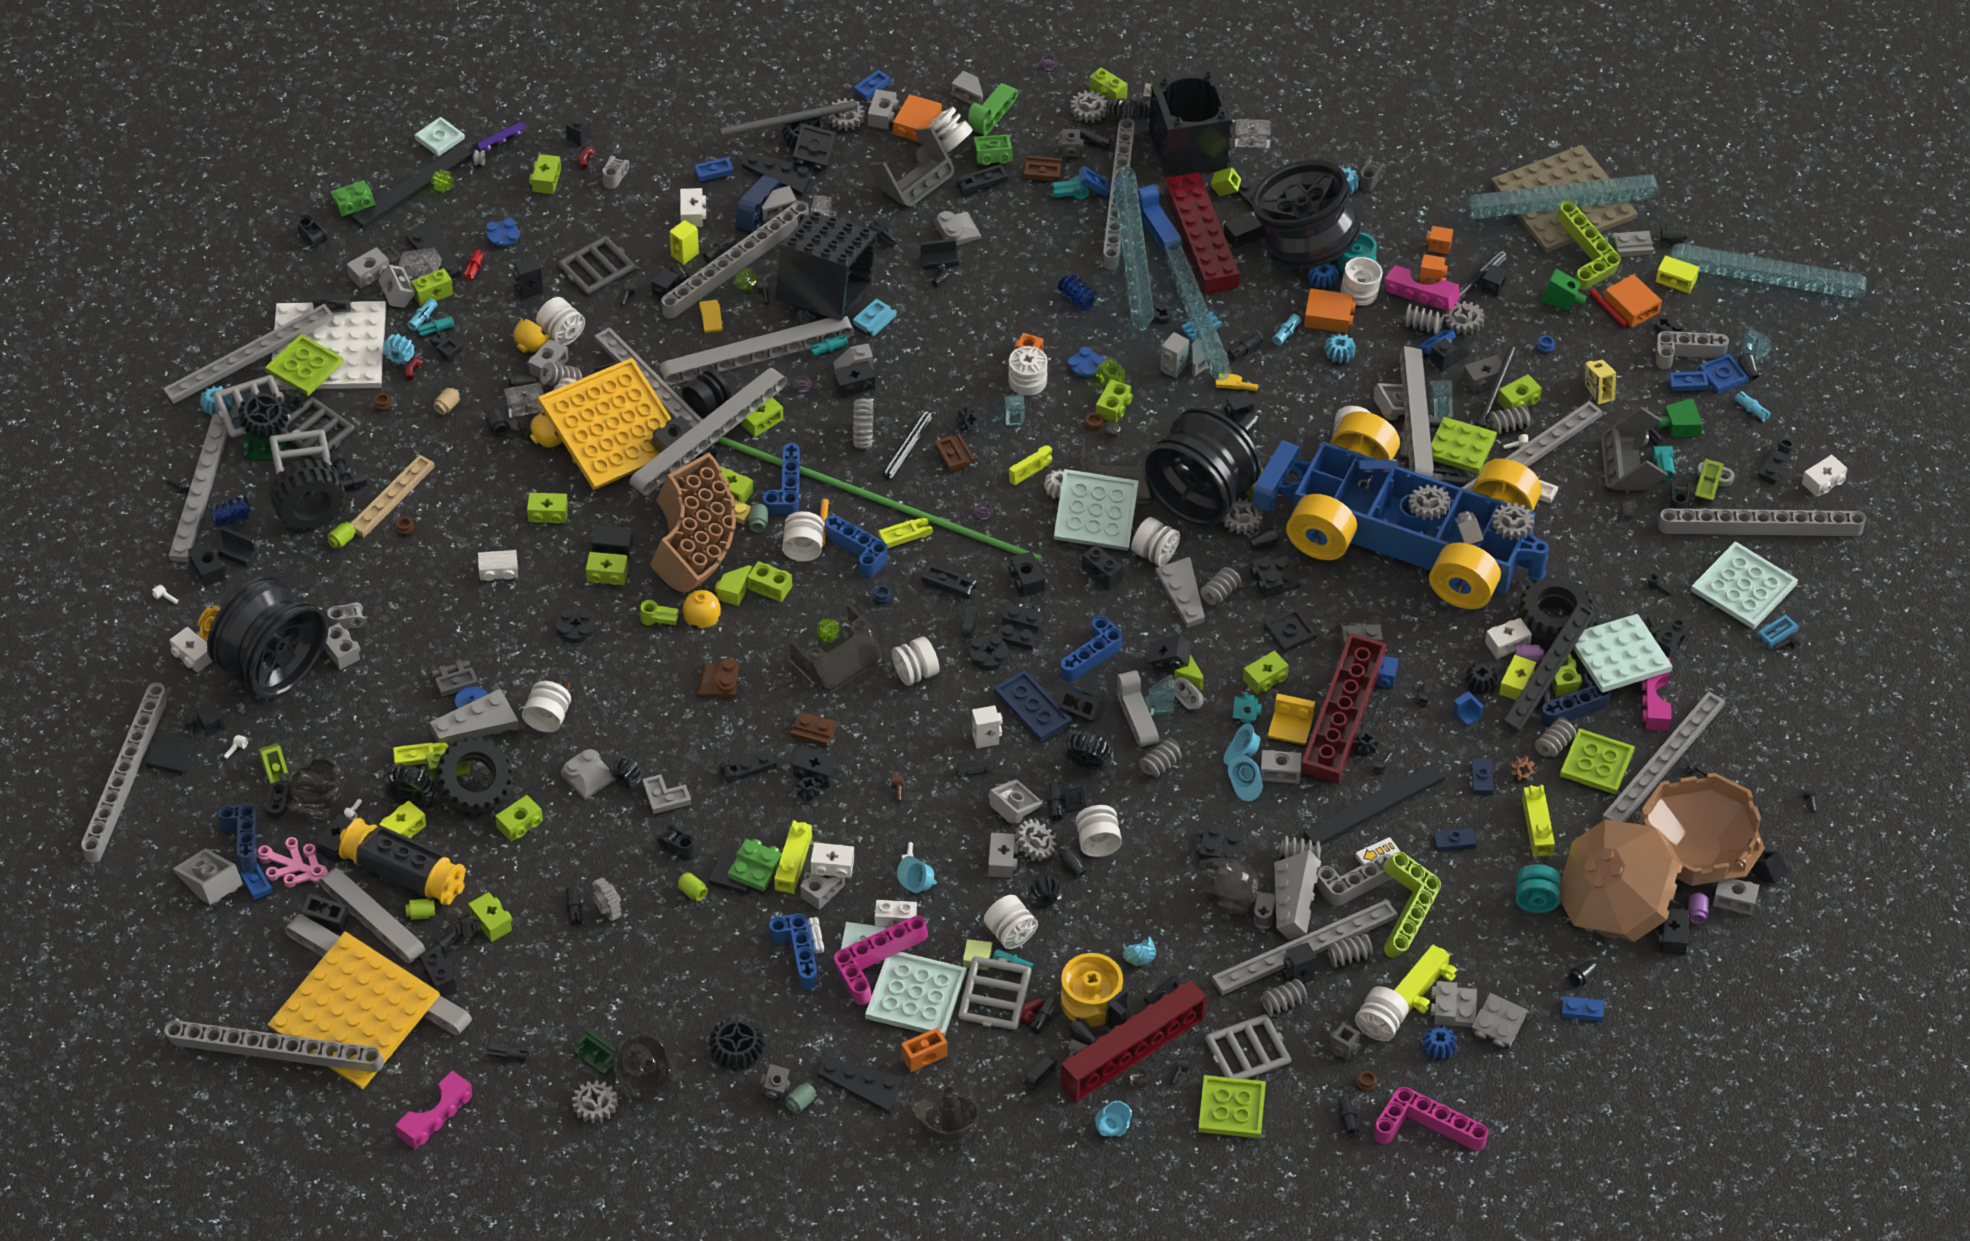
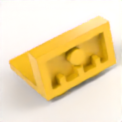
M1277 694L1268 738L1306 745L1314 717L1315 701Z

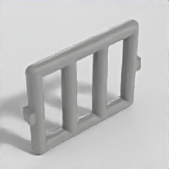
M264 376L213 393L214 400L219 409L218 415L224 421L231 437H237L246 434V432L241 427L235 429L222 397L233 395L239 408L241 401H243L240 395L241 391L250 389L251 392L258 395L259 390L257 386L268 383L272 394L275 392L276 398L281 396L282 402H284V395L282 392H279L273 376Z
M322 429L305 432L293 430L292 433L274 435L269 438L276 474L284 470L281 461L283 458L322 453L323 461L332 465L325 431ZM319 438L320 446L279 451L278 442Z
M974 956L971 961L958 1014L959 1019L981 1023L983 1027L987 1028L996 1026L1016 1030L1019 1026L1021 1010L1025 1001L1032 971L1031 967L1009 963L1007 959L1003 958L994 960ZM982 965L1023 974L1021 982L1018 984L977 976L978 967ZM974 983L1018 992L1016 1003L972 994ZM973 1002L1014 1010L1012 1020L1008 1021L967 1013L969 1004Z
M1266 1014L1205 1036V1041L1213 1054L1215 1065H1219L1224 1076L1227 1078L1247 1079L1291 1062V1057L1283 1044L1281 1033H1277ZM1260 1024L1264 1025L1281 1058L1270 1061L1252 1027ZM1243 1030L1246 1032L1262 1065L1253 1068L1250 1066L1234 1033ZM1223 1037L1227 1038L1244 1071L1232 1074L1215 1040Z

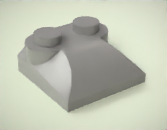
M943 211L935 219V226L943 240L955 238L956 246L981 238V234L968 212L953 214L949 211Z
M1377 383L1374 388V400L1383 416L1388 420H1396L1399 415H1405L1402 384Z
M593 749L584 750L566 762L561 770V776L585 800L616 780L612 778L609 768L600 759L599 753Z
M1017 779L990 789L988 794L991 807L1003 816L1007 822L1012 824L1020 823L1024 815L1043 805V802Z

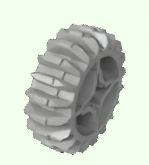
M861 398L856 399L854 402L853 442L856 448H871L873 443V402L871 399Z

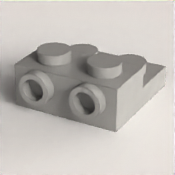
M1437 981L1436 987L1432 986L1431 999H1435V1004H1431V1016H1434V1024L1472 1027L1476 1019L1477 989L1458 988L1457 983Z
M1490 993L1483 1008L1480 1009L1472 1029L1475 1031L1474 1034L1482 1039L1488 1037L1493 1040L1495 1045L1502 1048L1504 1046L1510 1048L1528 1010Z

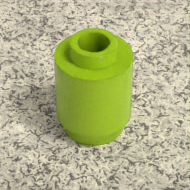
M349 522L339 524L327 535L329 545L333 548L341 549L354 537L356 533L355 528Z
M692 873L683 874L678 880V888L692 900L701 901L708 892L706 885Z
M409 900V904H405L406 916H410V920L430 919V917L435 916L434 900Z

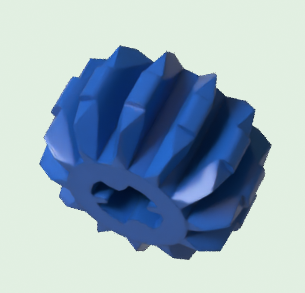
M1328 262L1309 268L1308 281L1316 289H1331L1332 286H1336L1339 273L1336 270V266Z
M1437 1025L1434 1029L1428 1028L1427 1033L1423 1035L1422 1048L1426 1050L1427 1056L1433 1055L1434 1060L1437 1057H1440L1442 1060L1445 1059V1056L1451 1057L1457 1048L1456 1035H1453L1452 1029L1446 1030L1445 1025L1442 1028H1439Z

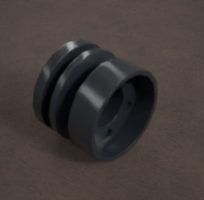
M706 369L696 379H692L682 387V395L686 404L702 418L710 415L716 408L731 398V392L726 381L713 369Z

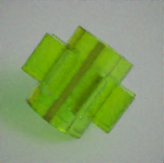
M440 169L439 172L433 174L431 183L435 185V190L445 192L446 189H451L454 181L453 177H450L451 172Z
M741 268L740 272L736 273L735 282L740 286L739 289L751 290L753 289L752 285H757V275L753 269Z
M824 618L817 623L819 628L816 632L821 640L833 642L839 637L840 626L836 620Z

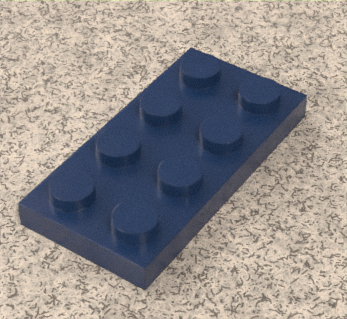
M1026 670L994 687V693L1040 742L1072 724V718L1058 706L1055 700Z

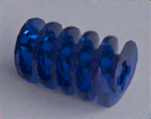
M1076 274L1065 276L1058 283V290L1084 311L1091 308L1094 304L1097 291L1092 290L1091 286H1087L1086 282H1082L1081 278H1077Z
M243 495V501L240 497H236V503L232 499H229L228 505L225 501H222L221 507L218 503H215L214 510L209 505L212 520L217 527H220V521L227 525L228 519L235 523L236 516L241 521L243 514L248 519L249 512H251L246 495Z

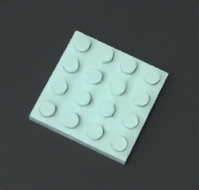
M1064 469L1054 539L1128 551L1139 481Z
M1734 542L1692 585L1691 591L1750 628L1755 629L1797 585L1798 579L1739 543Z
M1638 614L1585 629L1573 647L1602 693L1672 671V664Z
M903 952L888 957L882 966L865 1014V1019L922 1033L938 1027L945 1037L967 973V968Z

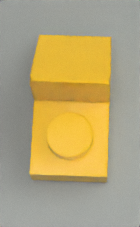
M718 301L699 302L704 332L723 331Z

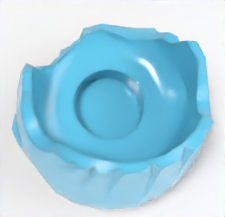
M1148 937V941L1129 945L1128 948L1124 943L1123 958L1136 967L1153 961L1156 949L1151 937Z
M1114 1101L1103 1107L1095 1117L1096 1128L1102 1136L1117 1137L1126 1133L1132 1116L1131 1109L1121 1101Z

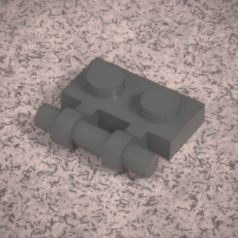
M459 660L455 664L446 667L442 665L438 669L431 671L441 697L460 692L467 687L479 686L469 660Z

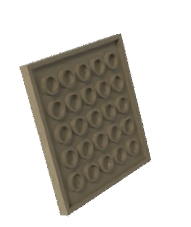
M1583 145L1491 178L1493 187L1545 253L1576 242L1556 217L1563 201L1573 202L1599 233L1638 217L1637 211Z

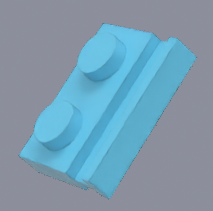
M875 299L853 319V324L875 336L896 317V310H891L888 305Z

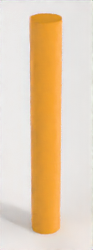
M827 499L821 500L820 518L824 522L822 547L825 546L826 540L825 519L828 516L829 503Z

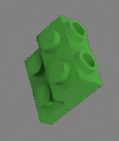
M1009 134L974 137L978 164H1006L1013 161Z
M364 180L331 191V196L341 216L375 205L373 194Z
M746 839L737 852V859L728 872V878L764 892L777 871L782 853L775 846L768 848L763 846L757 839H752L751 841Z

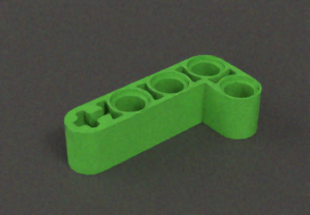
M1001 83L983 105L976 102L973 103L968 115V124L973 129L972 131L986 136L1015 102L1018 90Z

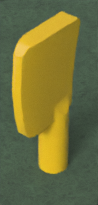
M1220 372L1216 376V388L1243 389L1255 392L1258 390V384L1242 382L1241 376Z

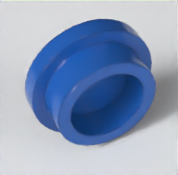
M1542 336L1537 341V348L1541 352L1548 353L1555 349V342L1550 336Z

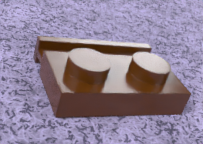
M1027 155L1024 179L1059 182L1062 159Z
M960 433L954 437L949 436L935 441V447L950 472L966 467L969 463L975 464V458Z
M800 711L790 732V737L828 747V742L831 740L837 727V721Z

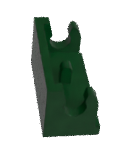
M247 432L243 446L246 449L244 458L274 462L269 441L272 435L269 434L266 439L264 435L258 438L257 434L251 436L250 432ZM278 442L279 451H285V442Z
M590 1029L575 1044L578 1047L574 1051L575 1055L605 1077L621 1062L620 1051Z

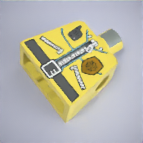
M1604 360L1586 362L1584 365L1586 370L1585 384L1597 404L1615 400L1616 372Z

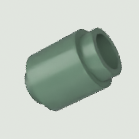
M756 504L750 508L748 524L754 532H763L767 527L769 510L763 504Z
M806 1082L798 1085L785 1098L787 1108L792 1112L800 1113L814 1100L816 1095L815 1089Z

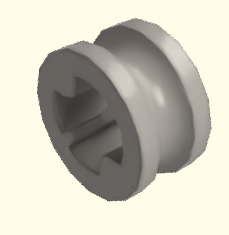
M475 150L474 165L481 164V166H484L485 151L478 152V150Z

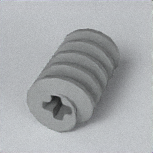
M1409 304L1404 322L1406 321V327H1410L1413 323V329H1417L1420 325V331H1424L1427 327V333H1431L1434 329V334L1436 335L1442 328L1444 315L1440 318L1437 311L1433 316L1432 310L1426 314L1425 308L1419 312L1418 306L1412 310L1411 304Z
M552 362L546 363L540 372V382L554 387L563 378H572L577 381L582 378L581 371L577 367Z
M1518 406L1517 409L1512 407L1510 410L1504 409L1503 412L1501 410H1498L1496 413L1490 412L1489 421L1492 431L1497 430L1498 434H1501L1502 428L1507 433L1509 427L1515 431L1516 425L1521 430L1524 423L1529 428L1530 414L1527 406Z
M1224 567L1201 588V596L1211 606H1214L1216 603L1219 604L1227 597V594H1231L1232 590H1235L1237 585L1241 584V578L1233 569Z
M1559 717L1535 742V748L1542 756L1556 757L1558 752L1562 750V747H1565L1576 736V731L1567 719Z
M1168 737L1166 741H1163L1149 754H1146L1144 758L1139 760L1140 768L1147 775L1159 777L1160 773L1165 772V768L1169 769L1171 764H1175L1176 760L1182 758L1179 745L1174 739Z
M1285 836L1281 842L1279 860H1281L1283 855L1285 858L1307 850H1310L1320 860V842L1317 841L1315 846H1313L1312 840L1309 839L1305 845L1304 838H1301L1300 842L1297 843L1296 837H1293L1292 841L1289 842L1288 836Z
M1362 934L1361 937L1355 936L1353 940L1351 938H1347L1346 941L1339 940L1338 944L1332 942L1328 946L1329 959L1334 968H1337V961L1340 962L1341 966H1344L1345 959H1347L1349 964H1352L1353 957L1359 962L1360 955H1362L1364 960H1367L1368 953L1373 956L1371 941L1366 934Z
M1293 979L1292 982H1286L1285 985L1272 988L1270 992L1265 991L1262 996V1003L1267 1014L1272 1017L1273 1010L1280 1014V1007L1287 1011V1004L1294 1008V1001L1301 1005V998L1307 1001L1308 997L1301 981Z

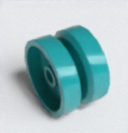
M1360 232L1355 244L1346 253L1337 258L1338 269L1344 274L1346 264L1356 257H1366L1376 261L1377 245L1374 238Z
M1539 864L1521 868L1516 877L1517 905L1523 910L1534 913L1549 912L1555 909L1560 902L1561 876L1559 872L1552 867Z

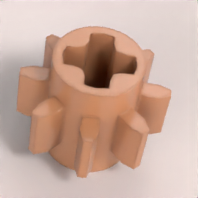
M1526 755L1523 759L1516 756L1517 760L1514 763H1510L1514 767L1511 771L1512 775L1517 774L1518 780H1521L1522 777L1529 780V775L1535 773L1531 768L1535 765L1534 762H1528ZM1524 765H1525L1526 768H1525V769H1521V771H1520L1519 768H1520V767H1524Z

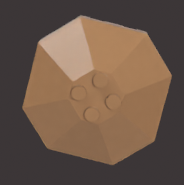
M1716 773L1707 774L1706 778L1697 779L1696 776L1681 778L1680 782L1671 784L1669 781H1663L1642 808L1640 825L1656 827L1666 836L1682 864L1681 873H1677L1676 878L1691 886L1746 877L1765 849L1758 832L1761 816L1757 806L1753 804L1751 790Z
M1604 819L1572 842L1560 883V901L1574 926L1596 930L1604 937L1622 938L1626 941L1635 942L1667 920L1669 915L1667 910L1668 904L1674 898L1677 887L1675 880L1677 873H1681L1682 864L1666 836L1656 827Z

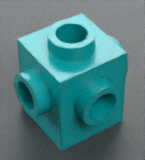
M1243 694V697L1235 696L1233 718L1241 719V722L1252 723V720H1256L1257 715L1261 716L1262 704H1258V698H1255V695ZM1248 706L1251 710L1247 711L1244 707Z

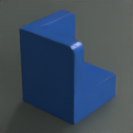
M1468 691L1454 700L1452 712L1466 726H1470L1482 718L1484 706Z

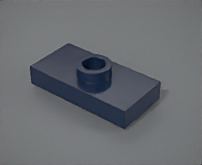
M1472 758L1473 794H1493L1492 759Z
M1473 828L1434 831L1433 834L1437 851L1476 848L1477 843Z

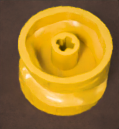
M1086 953L1074 957L1066 964L1061 980V1006L1065 1015L1072 1021L1078 1017L1082 1020L1085 1019L1090 1027L1106 1024L1107 1001L1121 992L1123 988L1122 971L1114 960L1102 954Z

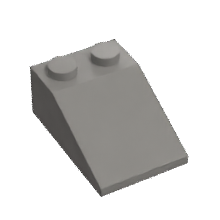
M206 848L173 868L179 878L201 900L210 905L217 903L222 897L236 891L238 887L243 885L236 865Z

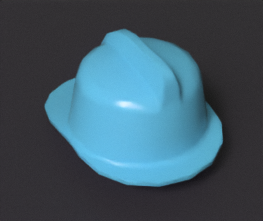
M1246 723L1238 729L1233 741L1224 754L1225 764L1229 765L1231 759L1235 756L1245 755L1252 757L1257 752L1261 738L1254 733V728L1250 723Z
M1235 756L1228 765V773L1234 790L1242 800L1253 801L1259 797L1263 787L1259 766L1248 756Z
M906 856L901 860L897 874L899 882L903 887L917 894L930 889L933 884H937L931 866L912 856Z

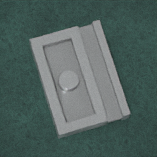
M1649 231L1614 233L1613 240L1620 257L1653 255L1654 248L1652 247Z

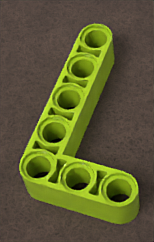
M1563 201L1556 215L1557 220L1593 260L1578 269L1575 280L1581 283L1578 290H1586L1613 275L1618 268L1621 258L1573 202Z
M1403 852L1394 853L1384 862L1385 871L1413 892L1384 945L1386 955L1391 958L1398 957L1409 948L1441 887L1440 880L1434 874Z

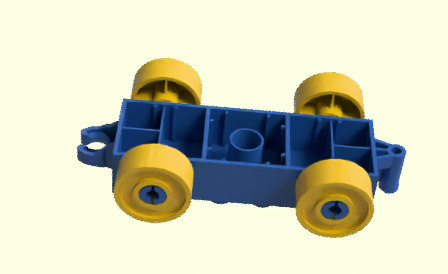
M1356 411L1345 415L1334 433L1330 444L1323 441L1313 461L1296 460L1289 473L1295 474L1298 480L1293 483L1283 482L1277 494L1283 497L1294 499V509L1287 523L1286 531L1291 542L1303 553L1321 560H1335L1342 557L1349 544L1353 543L1418 567L1431 570L1429 581L1436 594L1446 602L1460 608H1481L1489 602L1493 592L1506 595L1519 566L1528 569V577L1533 582L1539 578L1542 580L1546 576L1549 545L1545 541L1536 538L1532 533H1527L1526 538L1520 536V540H1517L1516 537L1509 540V536L1502 538V533H1496L1497 529L1493 528L1492 522L1495 510H1500L1501 505L1507 507V503H1510L1511 506L1517 503L1518 507L1525 505L1524 510L1530 509V514H1534L1535 521L1536 513L1533 510L1540 498L1542 487L1538 477L1529 468L1509 459L1488 461L1482 467L1471 491L1401 467L1394 468L1393 472H1381V469H1374V472H1363V469L1358 468V460L1394 459L1400 446L1399 436L1393 426L1383 418L1369 412ZM1373 473L1374 476L1369 483V492L1365 493V487H1361L1358 491V482L1366 480L1368 475ZM1426 485H1429L1430 488H1433L1434 485H1437V489L1443 488L1444 492H1448V497H1450V510H1446V515L1440 514L1439 519L1436 516L1433 517V520H1430L1429 517H1426L1425 520H1423V516L1416 517V513H1411V508H1409V496L1413 494V490L1419 491L1420 486L1426 488ZM1465 511L1473 512L1484 540L1472 544L1463 543L1454 518H1457L1458 514Z

